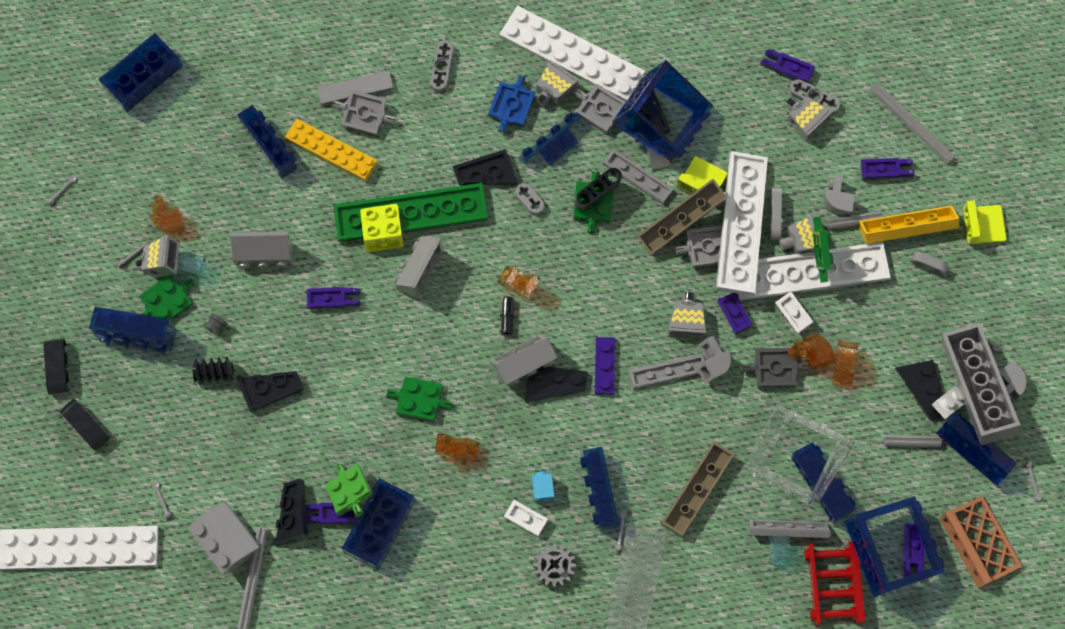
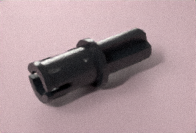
M510 296L503 298L502 314H500L502 318L500 333L502 335L513 334V319L515 318L513 314L514 298Z

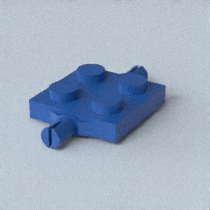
M518 75L516 84L500 81L488 113V117L501 121L498 129L500 133L501 131L505 133L508 124L524 127L535 98V92L523 87L526 79L524 75Z

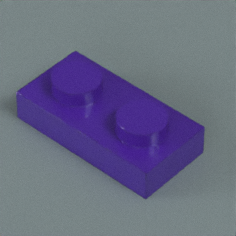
M731 293L718 299L717 302L734 335L752 327V323L736 293Z

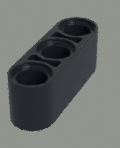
M610 168L579 191L575 200V208L580 212H587L616 190L622 179L621 171L617 168ZM613 176L617 181H610L608 177ZM594 188H601L603 192L598 193ZM584 198L588 200L589 203L583 204L580 202L579 199Z
M64 338L44 341L47 392L49 395L69 392L70 388L68 389L67 387L69 374L68 370H66V364H68L67 352H65L66 341Z
M74 398L59 410L62 416L94 451L110 439Z

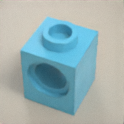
M546 471L535 473L532 476L535 503L555 500L551 473L547 474Z

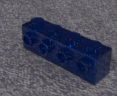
M251 105L237 114L244 129L281 179L297 169L295 156L292 152H287L284 141L281 138L278 139L272 125H267L264 121L266 118L261 110L257 111Z
M956 411L936 433L997 486L1017 464L993 442L980 445L974 426Z
M811 442L792 453L790 458L832 524H835L852 514L856 509L854 507L856 504L853 498L845 493L843 482L839 478L836 479L833 474L834 469L832 465L822 457L823 452L821 448Z
M597 447L583 450V457H580L582 469L585 468L587 473L584 476L586 488L590 487L591 491L588 499L590 507L594 506L595 514H592L594 526L598 525L599 531L619 527L603 448Z

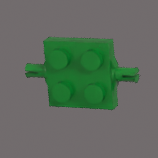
M592 171L590 182L576 181L575 200L579 191L596 179L595 171ZM598 171L596 172V178L599 177L600 172ZM594 188L598 193L603 192L601 188ZM613 192L587 212L578 211L575 208L574 200L573 219L588 222L587 233H595V224L598 222H611ZM584 198L579 199L580 202L583 204L589 203L588 200Z
M821 216L813 217L814 229L812 230L816 268H818L820 273V282H829L827 270H830L831 264H833V255L829 253L828 246L831 245V237L822 228Z
M171 275L166 276L139 295L145 304L146 311L137 317L143 323L152 316L161 326H164L193 305L187 297L186 291L195 285L194 282L189 279L181 285Z
M406 376L400 391L389 389L387 391V397L398 399L396 415L430 422L435 421L436 413L440 408L451 410L453 402L441 400L443 384Z

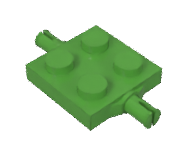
M338 464L339 467L336 466V470L339 475L325 484L335 511L339 516H342L346 512L353 510L356 517H361L360 514L363 515V511L360 505L373 495L364 472L359 464H355L346 471L343 464Z

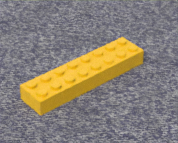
M296 119L285 136L287 142L365 183L378 164L376 159L299 119Z
M952 206L859 221V231L866 244L959 228V217Z

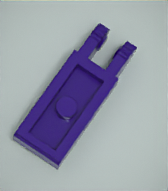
M769 49L766 50L765 55L777 60V62L775 63L768 59H762L761 65L806 83L809 82L815 66Z
M862 159L860 162L862 180L915 176L913 170H900V167L913 166L912 159Z
M345 287L307 289V309L360 306L361 301L359 299L346 300L345 295H359L360 289Z
M333 503L306 505V511L319 510V516H307V523L359 524V517L355 516L353 510L339 516L335 511Z
M904 524V580H909L910 565H917L916 581L922 580L925 562V525Z

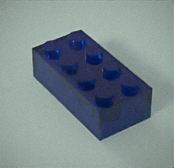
M154 33L98 80L103 89L127 113L183 67L179 57Z
M94 307L89 326L94 336L102 343L110 344V341H113L123 347H128L131 344L136 345V348L141 350L154 348V351L159 353L172 352L177 329L170 319L101 307Z
M379 478L372 491L373 495L368 498L362 509L363 515L360 514L361 517H358L341 548L344 553L377 570H380L416 502L414 495Z

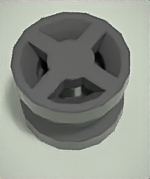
M212 313L209 321L205 322L203 326L216 336H219L221 329L226 327L228 323Z

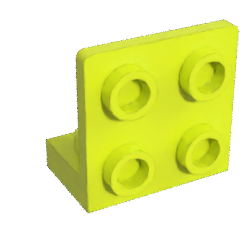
M695 156L685 174L682 173L679 177L677 188L692 195L711 179H715L721 187L728 173Z
M975 200L967 201L963 208L968 244L1005 242L1006 233L1001 205L976 207Z
M397 204L360 210L363 238L367 253L404 247Z

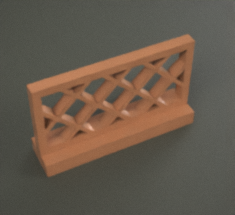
M983 496L954 510H950L939 517L978 589L1023 567ZM979 502L984 509L982 515L973 512L974 505ZM963 512L968 514L966 523L959 521L956 513ZM971 516L981 519L979 528L969 525ZM984 521L992 523L994 527L992 533L983 530ZM968 529L978 532L976 541L969 539L967 535ZM981 533L991 537L989 546L979 542ZM994 539L1002 541L1004 544L1002 551L993 548ZM978 546L988 550L986 559L978 555ZM991 551L1001 555L999 564L989 560ZM1004 557L1011 558L1015 566L1011 568L1004 566ZM988 564L997 567L996 575L990 577L987 571Z

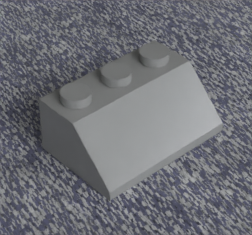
M288 232L230 233L233 262L238 268L248 269L250 266H257L261 269H266L269 266L287 268L288 265H293V243Z
M421 236L420 240L414 243L411 257L406 258L402 274L399 273L395 279L398 291L415 299L419 298L443 252L441 239L438 237Z
M540 334L494 358L490 363L503 384L511 386L518 383L520 377L524 375L528 377L535 374L537 368L541 366L545 368L554 363L553 360L557 356L548 338Z
M226 501L202 514L188 527L189 531L222 574L233 573L260 548L259 544Z

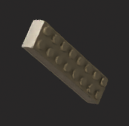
M711 179L637 235V237L650 255H653L728 199V197L715 179Z
M713 441L661 525L682 538L735 454Z

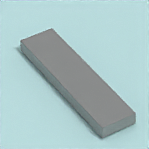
M389 71L317 87L322 106L332 104L334 100L338 102L346 101L351 90L369 95L394 90Z
M612 149L602 162L609 169H619L623 179L662 205L666 203L674 192L672 187L615 149Z
M703 354L628 370L632 388L634 390L700 375L696 367L705 361V357Z
M749 520L748 523L750 535L830 538V528L827 522Z

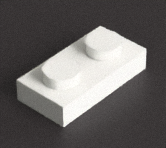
M791 291L775 302L798 334L814 323Z
M956 386L932 404L944 419H947L965 405L961 392Z
M513 500L504 515L505 519L539 537L548 521V518L516 500Z

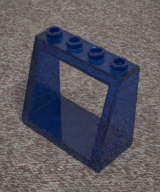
M664 60L644 75L612 123L620 130L671 161L676 157L679 159L686 152L685 147L694 140L693 135L702 128L703 125L701 123L710 116L711 113L709 111L713 104L667 60ZM655 88L693 112L673 143L639 112Z
M915 496L859 513L844 521L873 598L945 573L944 562L936 551L937 544L931 538L929 524L923 518L921 513L922 506ZM908 507L932 568L889 582L865 520Z

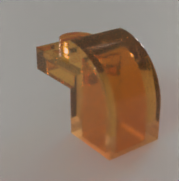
M161 194L154 196L155 203H152L154 214L149 215L156 229L164 234L185 232L181 211L179 209L166 211L165 201Z
M506 266L497 283L514 294L528 299L537 290L540 278L536 275H526L515 266Z
M814 333L809 334L803 340L794 342V345L787 350L789 357L806 355L810 369L828 367L836 361L830 343L821 335Z
M838 340L832 384L852 386L858 357L857 343Z
M439 433L437 435L435 453L441 455V458L446 460L477 462L480 443L470 438H454L447 434Z

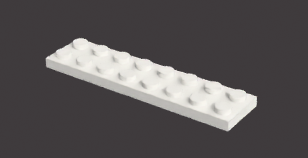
M518 5L499 34V37L547 62L553 61L572 75L594 86L596 84L602 86L625 102H628L633 94V88L637 87L645 74V70Z
M734 151L730 152L726 185L728 199L725 200L716 290L750 296L755 294L768 157Z
M883 242L829 249V253L833 255V264H831V269L827 270L829 282L823 283L820 282V273L818 268H816L815 252L758 259L754 296L737 293L740 301L786 295L790 291L792 293L890 280Z
M128 526L0 530V570L157 566L159 527Z

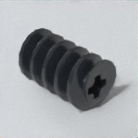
M218 357L217 363L214 362L213 358H210L209 363L203 358L201 364L195 359L193 365L194 383H196L197 379L200 383H203L205 379L207 382H211L212 378L215 382H218L220 376L223 381H227L228 376L231 381L234 380L233 361L230 362L228 357L225 358V362H222L221 358Z

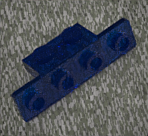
M571 112L566 115L561 124L551 127L550 133L539 137L535 141L536 144L534 146L524 149L518 159L521 162H527L539 152L546 163L552 165L579 143L568 127L582 117L580 113Z

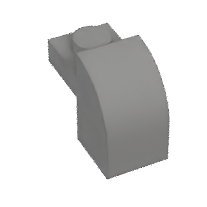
M836 173L834 179H830L828 189L824 191V205L835 215L851 216L855 194L840 192L843 174Z
M713 336L705 339L698 345L706 361L696 368L705 384L724 374L731 364L729 351L722 352Z
M1013 360L999 372L1010 399L1012 398L1010 394H1012L1017 400L1024 392L1027 382L1023 370Z

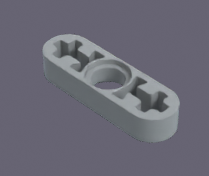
M441 41L436 48L431 76V87L436 92H443L448 85L453 57V45L449 41ZM444 46L448 47L445 55L446 58L443 57L441 50L444 49ZM440 63H445L447 68L441 71L437 69V66ZM439 75H442L441 80L444 84H440L438 87L434 82H438Z
M799 79L791 83L789 92L793 97L802 101L805 98L804 93L808 89L806 97L813 93L817 94L820 99L816 102L821 104L824 97L825 101L822 106L829 109L828 104L833 102L834 107L829 110L832 112L831 115L837 113L840 102L836 97ZM801 86V90L796 92L795 87Z
M772 188L770 240L779 241L781 239L782 188Z

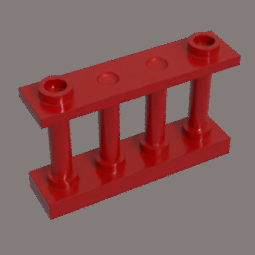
M849 541L847 547L841 550L814 551L813 543L809 544L807 549L804 550L805 562L808 561L813 604V609H810L811 622H814L816 627L821 624V619L851 617V619H854L855 624H863L866 620L857 541ZM842 557L848 559L849 567H846V569L816 571L815 559ZM842 577L850 579L851 587H848V589L818 591L817 579ZM849 597L853 602V607L845 610L820 611L819 599Z

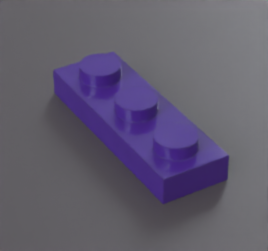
M596 337L595 394L614 395L615 337Z

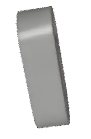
M528 184L518 185L515 192L520 203L530 214H541L544 210L543 200ZM520 190H528L527 195L529 196V198H527L524 194L520 195ZM530 201H533L535 204L539 203V209H532Z
M915 252L911 260L913 265L939 276H944L948 269V264L944 261L921 252Z

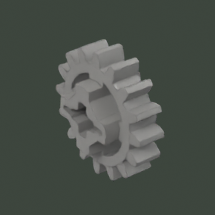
M555 543L551 549L548 545H546V551L540 549V556L534 557L538 563H533V567L538 568L534 574L540 575L538 581L545 580V586L552 583L553 588L556 587V583L563 587L564 580L570 582L569 575H575V572L571 569L576 568V564L571 563L575 560V557H569L571 550L569 549L565 552L564 545L558 549ZM551 553H558L559 555H558V556H551L550 554H551ZM542 560L546 563L544 571L541 569ZM566 560L568 563L567 571L563 568V563ZM551 562H553L554 564L559 562L558 569H550ZM551 575H558L560 578L554 579L549 577Z

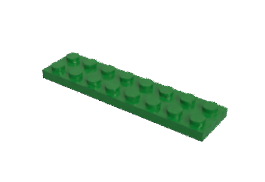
M482 183L333 205L338 242L364 239L360 210L378 206L398 205L402 233L488 220Z

